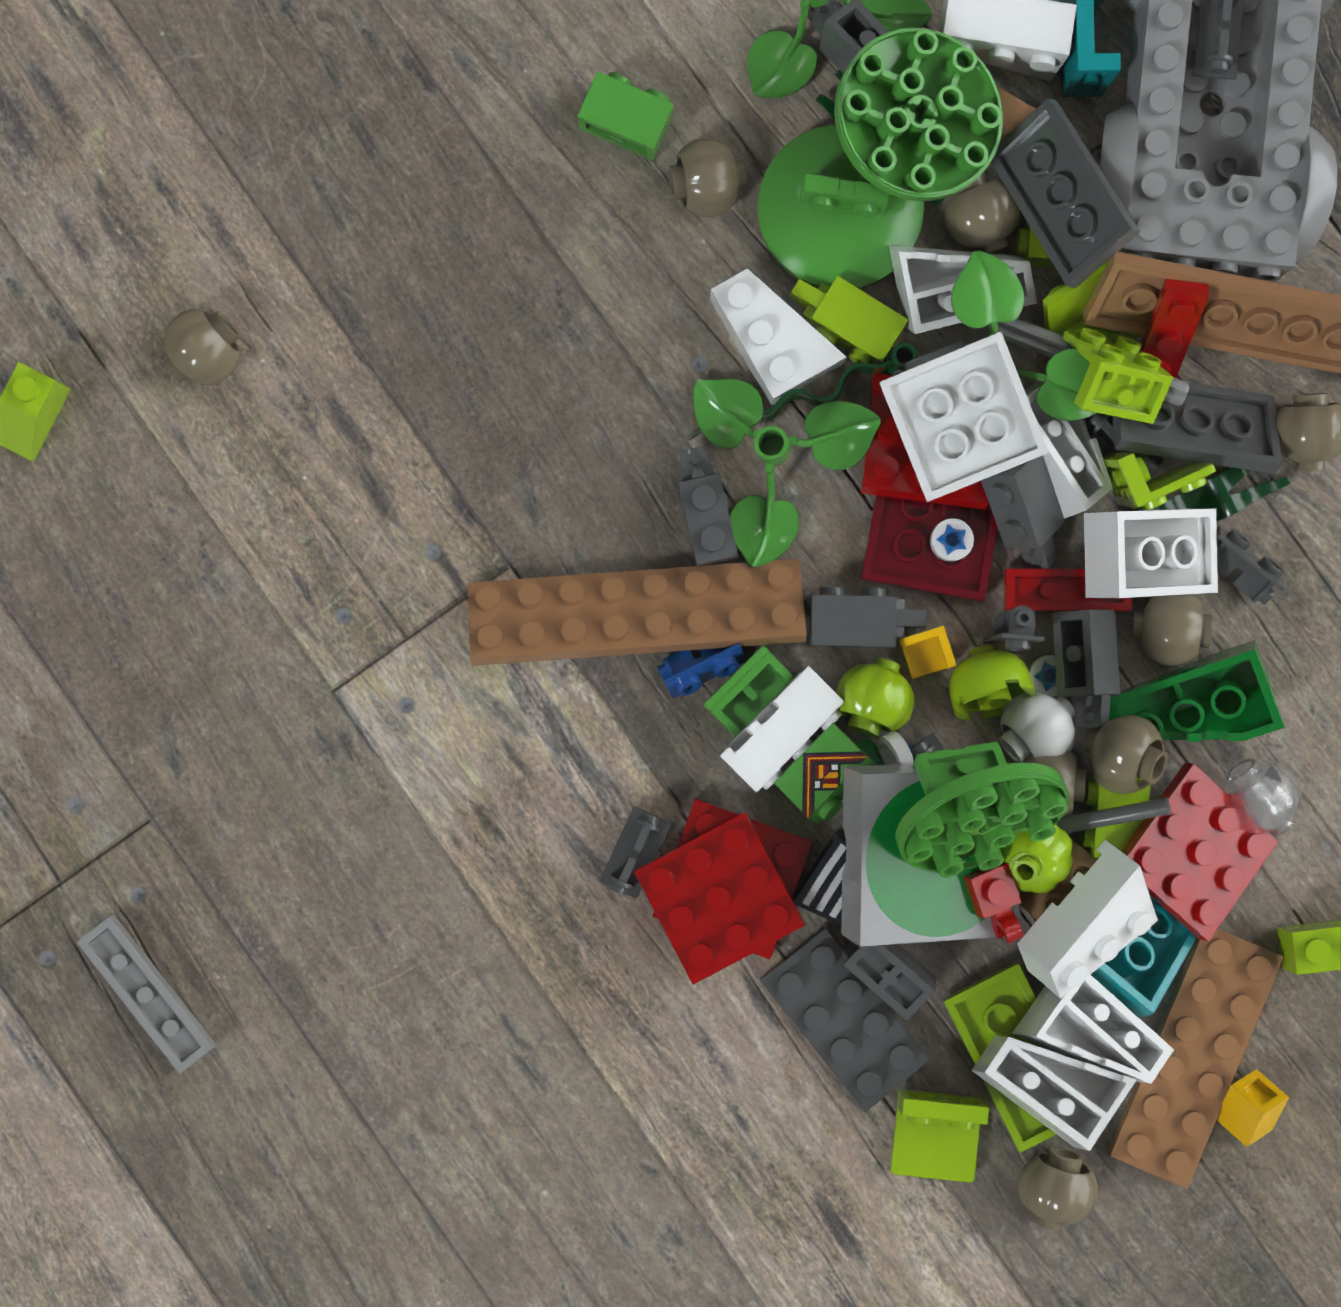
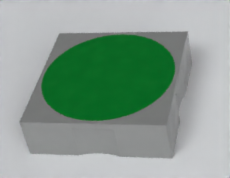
M901 764L844 766L843 828L847 851L842 874L841 934L860 947L994 938L996 935L990 917L982 919L976 915L964 876L980 870L979 866L964 869L957 875L943 878L939 876L938 872L922 870L911 866L900 855L895 840L897 826L911 807L926 796L915 767ZM960 857L962 863L975 859V857ZM1020 903L1010 907L1018 921Z

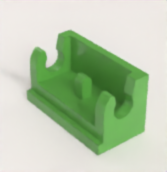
M763 645L703 705L736 737L794 678Z

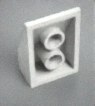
M1216 509L1084 513L1086 598H1130L1218 593Z

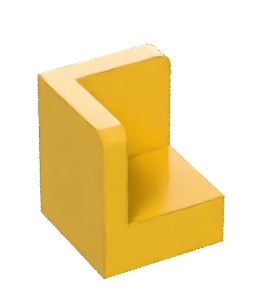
M944 626L898 640L910 679L956 666Z
M1256 1069L1230 1086L1222 1102V1108L1217 1121L1242 1144L1248 1147L1272 1131L1289 1097Z

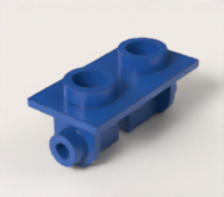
M738 643L726 648L700 649L699 651L702 656L694 659L690 650L679 651L662 659L664 663L657 666V669L672 699L679 695L687 696L693 694L701 688L703 683L715 677L722 678L736 672L741 664L746 663L740 644Z

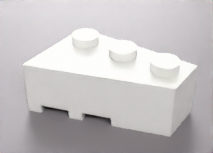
M888 245L902 316L909 319L905 327L912 333L918 334L961 323L953 312L951 294L957 277L973 252ZM988 253L1001 259L1017 275L1024 292L1023 307L1036 304L1037 300L1030 262L1017 255Z
M749 269L740 272L711 289V303L770 406L776 404L779 398L789 390H801L843 366L846 356Z
M1036 381L1025 389V393L1049 451L1048 454L1043 455L1065 519L1088 510L1112 490L1113 487L1097 439H1090L1084 418L1065 421L1045 414L1036 402L1037 391L1043 382Z
M1106 840L1098 847L1097 851L1101 856L1088 872L1083 875L1078 871L1070 882L1075 887L1057 907L1054 903H1051L1017 944L1027 970L1060 999L1073 988L1080 986L1090 974L1105 962L1115 958L1120 950L1138 936L1145 934L1158 921L1140 865Z

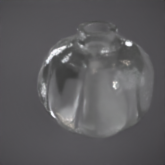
M1247 759L1234 766L1226 776L1227 782L1223 791L1229 795V807L1235 809L1237 818L1240 821L1239 827L1242 830L1252 834H1264L1271 831L1273 835H1280L1293 826L1294 819L1292 817L1300 805L1302 790L1298 778L1289 768L1271 760H1259L1256 762L1255 759Z

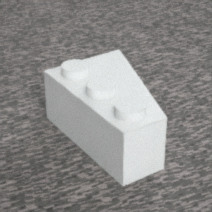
M943 0L939 32L959 40L972 49L983 63L1050 82L1070 54L1077 5L1050 0Z
M806 666L718 755L756 793L762 787L767 790L783 774L780 768L790 757L796 761L813 743L809 738L819 727L825 731L832 723L839 719L843 713L838 708L844 701L809 666Z
M1091 975L1080 986L1073 988L1061 999L1045 986L1012 1033L1075 1060L1137 1079L1136 1082L1152 1084L1174 1051L1171 1046Z
M995 1036L971 1070L1070 1145L1086 1151L1092 1149L1137 1080L1005 1036Z

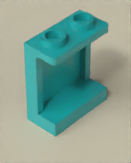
M1059 0L1062 3L1077 5L1070 54L1060 67L1061 97H1102L1121 70L1120 53H1095L1094 8L1100 7L1104 0Z

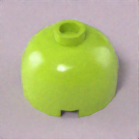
M990 645L979 646L968 652L969 657L959 662L952 672L949 681V694L956 718L962 720H971L970 713L984 711L982 714L983 719L1001 716L1005 706L1012 701L1014 696L1028 693L1030 696L1036 695L1026 664L1017 655L1005 650H993Z

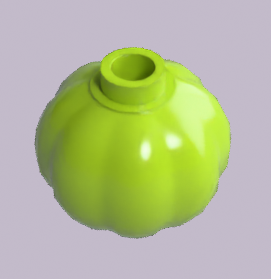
M877 657L875 664L856 665L843 674L838 683L836 694L844 701L839 710L845 717L849 718L847 727L861 734L879 738L881 731H896L908 722L914 709V693L911 685L899 673V664Z
M1056 824L1054 825L1056 829L1055 834L1046 840L1034 842L1031 840L1028 831L1015 833L1016 838L1014 842L1000 848L1004 858L1003 863L1009 864L1017 891L1023 893L1035 892L1038 894L1048 893L1055 889L1057 884L1065 880L1070 874L1073 867L1072 841L1066 831L1060 829Z

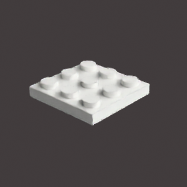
M998 332L879 382L927 502L1049 453L1002 332Z

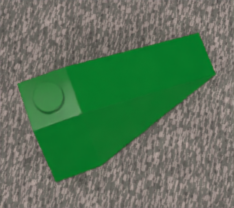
M1255 640L1212 654L1120 691V694H1112L1110 698L1109 720L1126 715L1142 717L1149 720L1157 728L1162 740H1187V742H1202V740L1246 741L1285 728L1269 675Z

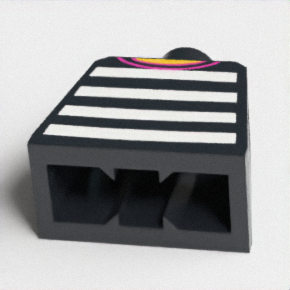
M834 833L795 891L792 899L797 906L841 925L842 874L845 867L847 850L846 842Z

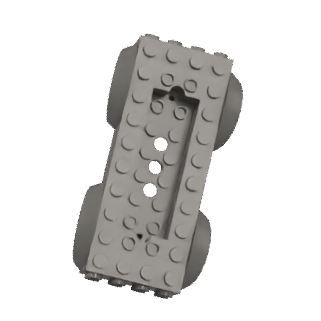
M1121 0L1134 11L1126 98L1124 105L1106 113L1100 169L1135 222L1140 233L1118 252L1270 282L1279 280L1283 275L1295 268L1318 243L1327 226L1334 205L1338 168L1335 151L1329 141L1319 131L1309 126L1320 18L1332 7L1336 0H1244L1236 80L1193 76L1201 0ZM1212 93L1222 99L1223 110L1221 114L1208 116L1202 112L1200 100L1204 95Z

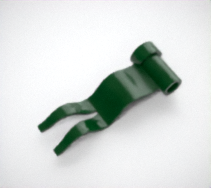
M900 343L890 351L884 363L869 364L861 362L852 364L843 372L836 391L829 397L819 398L800 389L789 390L779 398L771 409L765 412L766 421L773 419L782 407L792 400H803L815 406L837 401L841 395L844 383L853 375L861 373L869 375L887 373L888 375H893L896 370L904 369L903 363H900L897 357L906 356L909 360L918 357L917 350L910 343Z
M1231 467L1220 475L1207 480L1205 485L1186 493L1181 492L1170 498L1166 503L1147 511L1216 509L1217 522L1240 512L1254 501L1291 484L1288 476L1230 495L1228 491L1251 471ZM1142 507L1137 509L1131 508L1128 511H1143Z

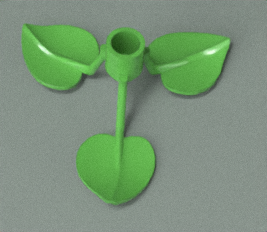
M830 0L801 1L797 33L794 39L785 31L773 30L762 34L755 40L749 50L747 60L753 94L761 98H782L794 94L808 84L817 67V54L815 50L808 45L801 44L804 37L808 10L810 7L824 6ZM840 0V1H841L844 5H846V4H848L851 0ZM861 0V3L889 32L904 28H923L932 18V9L924 0Z
M975 251L970 255L967 264L954 283L951 294V305L956 317L964 325L974 329L983 328L989 324L990 328L987 337L997 333V322L1006 323L1017 319L1024 303L1023 288L1014 271L1001 259L982 251ZM1066 349L1053 355L1047 362L1046 375L1016 369L1021 378L1043 382L1037 391L1036 402L1038 407L1048 416L1068 421L1079 420L1096 414V412L1081 410L1074 403L1090 365V362L1078 353L1077 349Z
M699 379L695 382L693 395L694 411L704 436L712 444L720 448L733 449L740 445L745 434H747L749 437L754 438L755 451L766 464L767 499L759 495L747 496L734 506L730 515L736 546L745 557L749 566L759 567L778 559L792 545L798 533L799 516L795 506L785 500L774 501L775 466L783 464L789 458L791 447L813 446V455L816 461L825 468L845 470L855 466L866 455L881 424L880 417L877 414L854 403L842 401L823 403L813 408L805 417L804 427L810 438L799 439L795 436L788 438L785 432L776 426H767L761 430L752 429L761 421L764 406L759 392L749 383L737 379Z

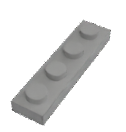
M115 915L106 918L76 942L179 1074L216 1046V1043Z

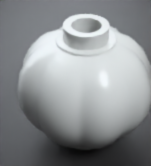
M1035 691V696H1030L1028 693L1018 694L1005 706L1000 720V728L1004 735L999 738V741L1007 754L1015 762L1022 763L1030 753H1032L1033 757L1058 756L1064 754L1067 750L1071 751L1075 739V728L1072 717L1075 716V710L1065 697H1057L1055 699L1043 692Z

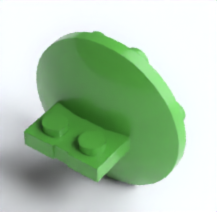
M904 28L876 37L867 43L848 64L840 79L835 97L834 115L836 129L848 159L857 171L871 184L890 195L902 199L933 201L962 191L974 182L989 166L1001 139L1003 127L1002 103L997 86L989 70L972 49L959 40L939 31L925 28Z
M827 125L809 130L794 138L774 157L765 172L760 187L757 208L758 222L763 240L772 257L795 279H801L811 286L819 288L822 283L831 287L836 277L839 276L855 287L862 289L880 282L894 272L888 245L913 247L922 226L924 201L902 199L890 195L871 184L857 171L848 159L839 140L836 125Z
M998 741L966 746L964 749L952 751L946 749L917 754L913 764L926 796L911 807L897 826L895 840L900 855L906 863L922 870L938 872L939 876L943 878L952 877L964 869L978 866L983 871L991 870L1004 862L1000 848L1014 842L1016 838L1015 833L1028 831L1031 840L1034 842L1046 840L1055 834L1056 829L1054 825L1069 808V791L1061 774L1049 766L1036 763L1007 764ZM961 857H975V859L962 863Z

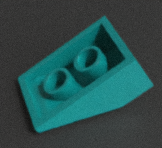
M1152 896L1150 898L1158 921L1145 934L1138 936L1120 950L1115 958L1105 962L1090 974L1138 1018L1154 1014L1197 938Z

